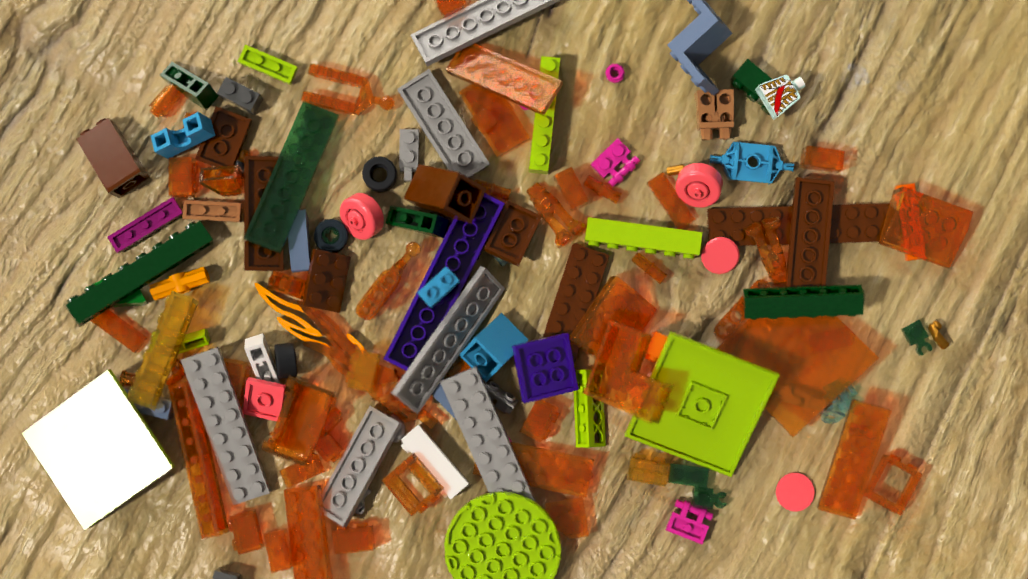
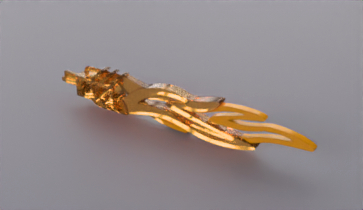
M255 283L258 293L271 308L296 320L306 328L303 329L277 317L278 322L287 331L304 341L302 343L304 346L325 355L338 372L350 379L359 381L370 394L371 399L381 403L378 404L380 407L388 408L389 410H386L388 413H394L404 422L419 419L431 430L435 427L438 420L425 410L427 405H424L418 414L415 412L411 413L403 402L393 399L391 392L401 380L395 368L392 370L375 363L368 351L356 338L349 333L345 335L341 328L319 309L303 306L300 300H297L298 305L287 302L260 284ZM267 296L282 305L305 313L321 331L315 329L297 315L280 309ZM317 315L323 317L326 321H328L337 331V333ZM291 328L300 330L302 332H305L316 337L326 336L329 342L332 344V346L305 337L293 331ZM355 344L360 348V350L362 351V353H363L364 355H362V354L356 349ZM344 351L374 374L365 373L349 364L351 362ZM335 359L345 364L352 372L343 368ZM382 383H393L384 395ZM399 412H403L408 418L406 419Z

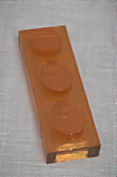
M663 172L646 183L677 229L683 228L695 219L682 199L678 197L676 190Z
M109 309L91 320V322L134 353H137L148 338Z

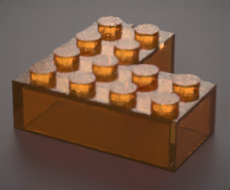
M609 320L583 394L649 423H660L666 407L662 404L663 402L667 403L673 386L640 372L653 335L622 322Z

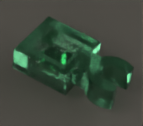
M916 320L901 329L909 345L916 344V353L919 356L924 355L921 350L923 346L928 351H932L931 344L924 340L929 336L920 320Z
M694 486L692 489V507L712 509L713 505H715L717 508L722 509L726 506V503L720 502L719 498H725L726 493L719 492L713 494L712 488Z

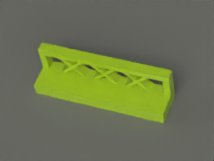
M603 369L575 370L578 390L574 391L576 448L606 446ZM592 373H596L595 384L592 382ZM594 393L597 395L596 403L593 402ZM595 412L598 415V421L596 423L594 421ZM596 432L599 434V443H595L594 435Z

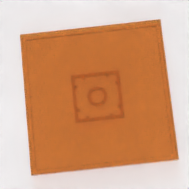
M837 316L748 319L716 348L779 373L778 381L764 409L792 438L879 360V357Z

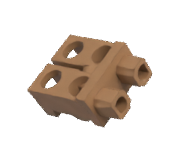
M721 89L714 96L710 92L705 93L703 90H697L695 92L697 131H700L701 140H712V130H719V140H729L731 129L734 128V89Z

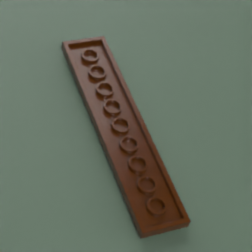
M898 203L833 205L829 244L900 241ZM792 206L707 209L708 241L717 237H725L732 240L737 246L789 245Z

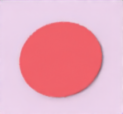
M717 237L708 241L701 253L703 265L707 270L715 274H725L733 270L738 264L740 257L737 245L725 237Z
M789 473L779 480L776 487V497L783 508L793 512L802 511L813 501L814 486L805 475Z

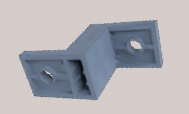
M687 0L694 6V10L699 16L668 44V47L672 50L670 55L681 63L680 67L686 74L692 77L691 81L697 87H700L705 93L710 92L714 96L719 92V89L699 64L733 33L705 0Z

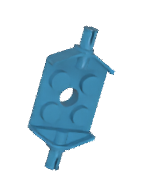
M733 142L724 155H710L709 163L722 165L728 181L740 180L768 183L770 185L780 171L794 170V163H783L776 147L772 145ZM750 157L757 159L758 165L756 167L749 166L748 159Z

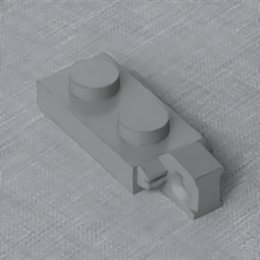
M400 129L399 168L400 172H404V181L411 182L413 172L416 171L419 165V129Z

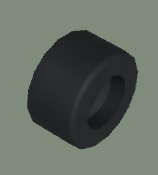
M381 156L368 160L362 171L363 180L367 187L379 193L392 189L398 177L394 164L388 158ZM379 167L387 171V178L382 182H378L373 178V171Z
M294 344L275 345L274 353L278 378L296 377L297 361Z

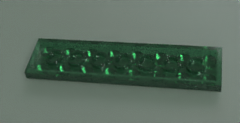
M303 101L246 231L245 241L281 254L338 121V114Z

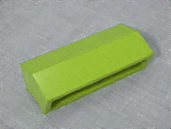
M202 329L159 342L158 350L163 359L209 345L211 340L208 330ZM204 338L203 340L187 344L188 342ZM182 344V346L166 351V349Z

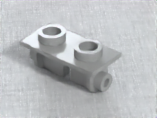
M488 380L484 382L492 402L494 399L498 400L494 406L503 413L507 412L510 414L518 402L515 396L499 388V385L493 381Z

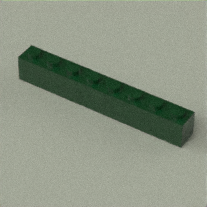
M195 221L191 222L185 227L186 230L181 233H173L169 236L168 241L157 243L152 247L153 250L147 254L145 252L141 253L135 258L136 261L130 265L129 263L122 265L114 275L110 273L101 279L102 282L98 285L92 284L84 290L85 293L69 298L65 306L79 327L213 244L212 237L201 221L197 223Z

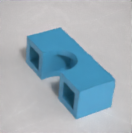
M197 112L182 120L183 129L173 131L165 128L151 135L154 152L169 159L214 137L215 132L211 119Z

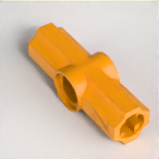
M200 267L186 273L173 274L168 279L150 284L149 290L151 296L156 301L171 295H181L191 291L192 288L210 283V277L206 267Z

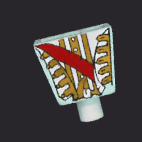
M783 75L758 85L755 91L772 119L775 120L801 98L798 91L805 87V83L801 77L791 81L788 75Z

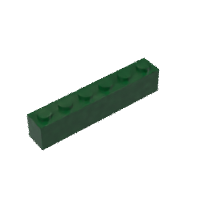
M862 285L743 289L745 319L756 320L759 318L777 319L779 317L797 318L808 316L815 318L818 316L863 315L864 291Z

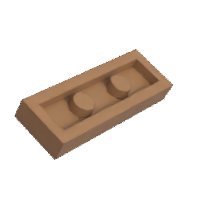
M183 201V220L241 223L242 203Z

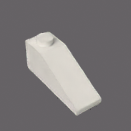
M264 334L245 339L244 349L256 378L281 384Z

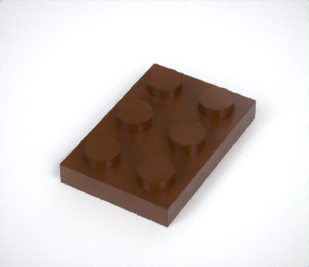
M216 106L211 117L215 136L201 143L195 159L232 173L252 120Z
M507 200L484 247V251L519 267L542 216Z
M313 249L302 305L340 313L351 257Z

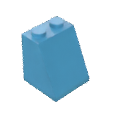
M501 313L467 345L459 356L471 368L477 366L482 379L487 382L514 355L512 345L527 342L528 339Z

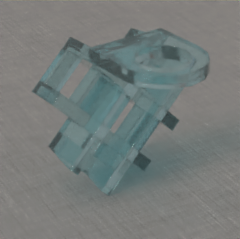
M839 380L823 387L827 393L823 398H829L833 405L821 414V420L830 424L837 423L845 417L848 411L851 412L856 407L851 398L858 393L850 382L841 385ZM848 387L852 394L849 395L845 388ZM831 415V416H834L835 418H834V419H827V418H825V416Z

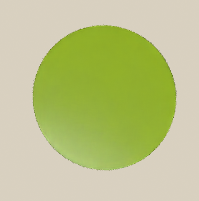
M511 492L487 493L466 503L452 519L444 542L446 565L454 579H554L561 558L559 533L549 514L533 500Z

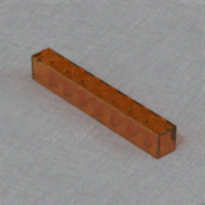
M189 382L168 386L201 539L228 533L229 528L209 437Z

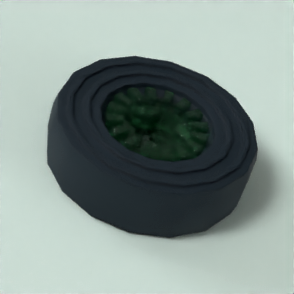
M326 219L316 227L314 241L321 250L336 253L346 246L348 231L340 221ZM333 231V234L336 235V238H333L332 241H329V238H327L326 235L330 234V232Z

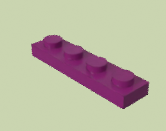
M172 197L107 238L119 254L182 216L183 211L176 199Z

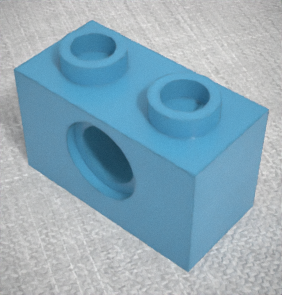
M446 266L417 293L432 309L460 281Z

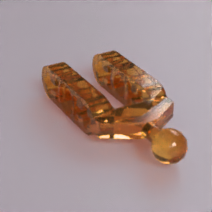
M310 64L309 75L358 87L360 92L356 104L303 91L301 102L357 116L364 112L372 103L380 105L383 110H391L393 108L394 99L392 97L383 96L380 98L373 96L368 78Z
M408 243L404 256L392 267L384 270L356 306V314L365 320H372L376 317L398 288L402 273L409 260L420 253L421 248L418 243ZM388 277L392 278L393 282L390 283L386 279ZM383 284V286L387 288V291L380 286ZM377 291H382V297L379 300H375L374 294ZM369 300L375 303L376 305L373 306L371 303H369ZM368 308L369 314H366L363 309Z

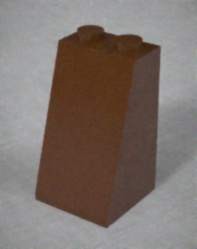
M104 118L96 123L97 126L91 130H84L80 137L77 138V141L106 191L120 198L149 179L150 176L114 121Z
M419 164L404 199L417 207L471 224L487 188L460 172Z

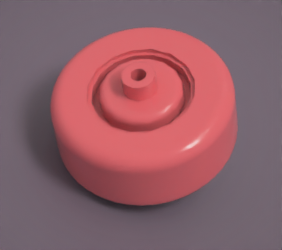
M692 163L685 166L679 172L675 186L676 193L687 205L697 208L708 207L716 203L720 198L723 179L714 167L704 163Z
M355 193L345 199L340 206L342 224L345 225L347 231L353 237L360 240H368L382 230L384 215L379 204L371 196L365 193Z

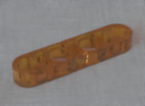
M760 279L749 287V289L758 288L757 284H764V288H770V284L768 281ZM743 295L715 325L714 335L717 338H728L745 320ZM733 311H738L741 315L738 322H734L730 318V314ZM727 319L734 327L728 326L725 330L727 334L720 335L718 327H724L727 324L724 320Z

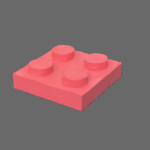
M248 377L245 387L243 414L280 422L283 413L286 385Z

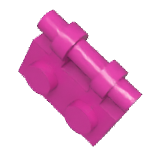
M617 138L590 166L603 179L610 174L612 178L608 183L611 187H614L617 183L620 184L624 180L623 177L636 168L640 160L636 156L628 160L626 157L631 151ZM622 162L625 166L619 172H616L614 168Z
M677 499L674 506L681 509L680 514L671 513L665 530L703 544L709 526L702 524L704 518L711 520L713 513L707 511V508L702 506L699 508L691 505L689 501ZM687 512L697 515L696 521L687 518Z

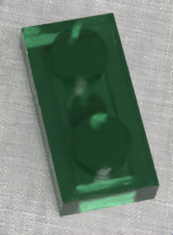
M670 463L668 483L707 488L709 468Z

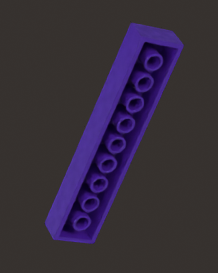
M484 194L471 224L453 219L417 292L446 266L458 278L460 283L432 309L416 293L384 360L406 371L462 293L505 207L504 202Z

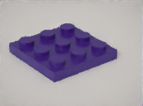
M568 333L512 345L523 403L578 390Z

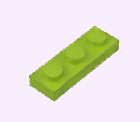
M248 45L244 46L237 61L239 64L291 85L298 70L297 66Z

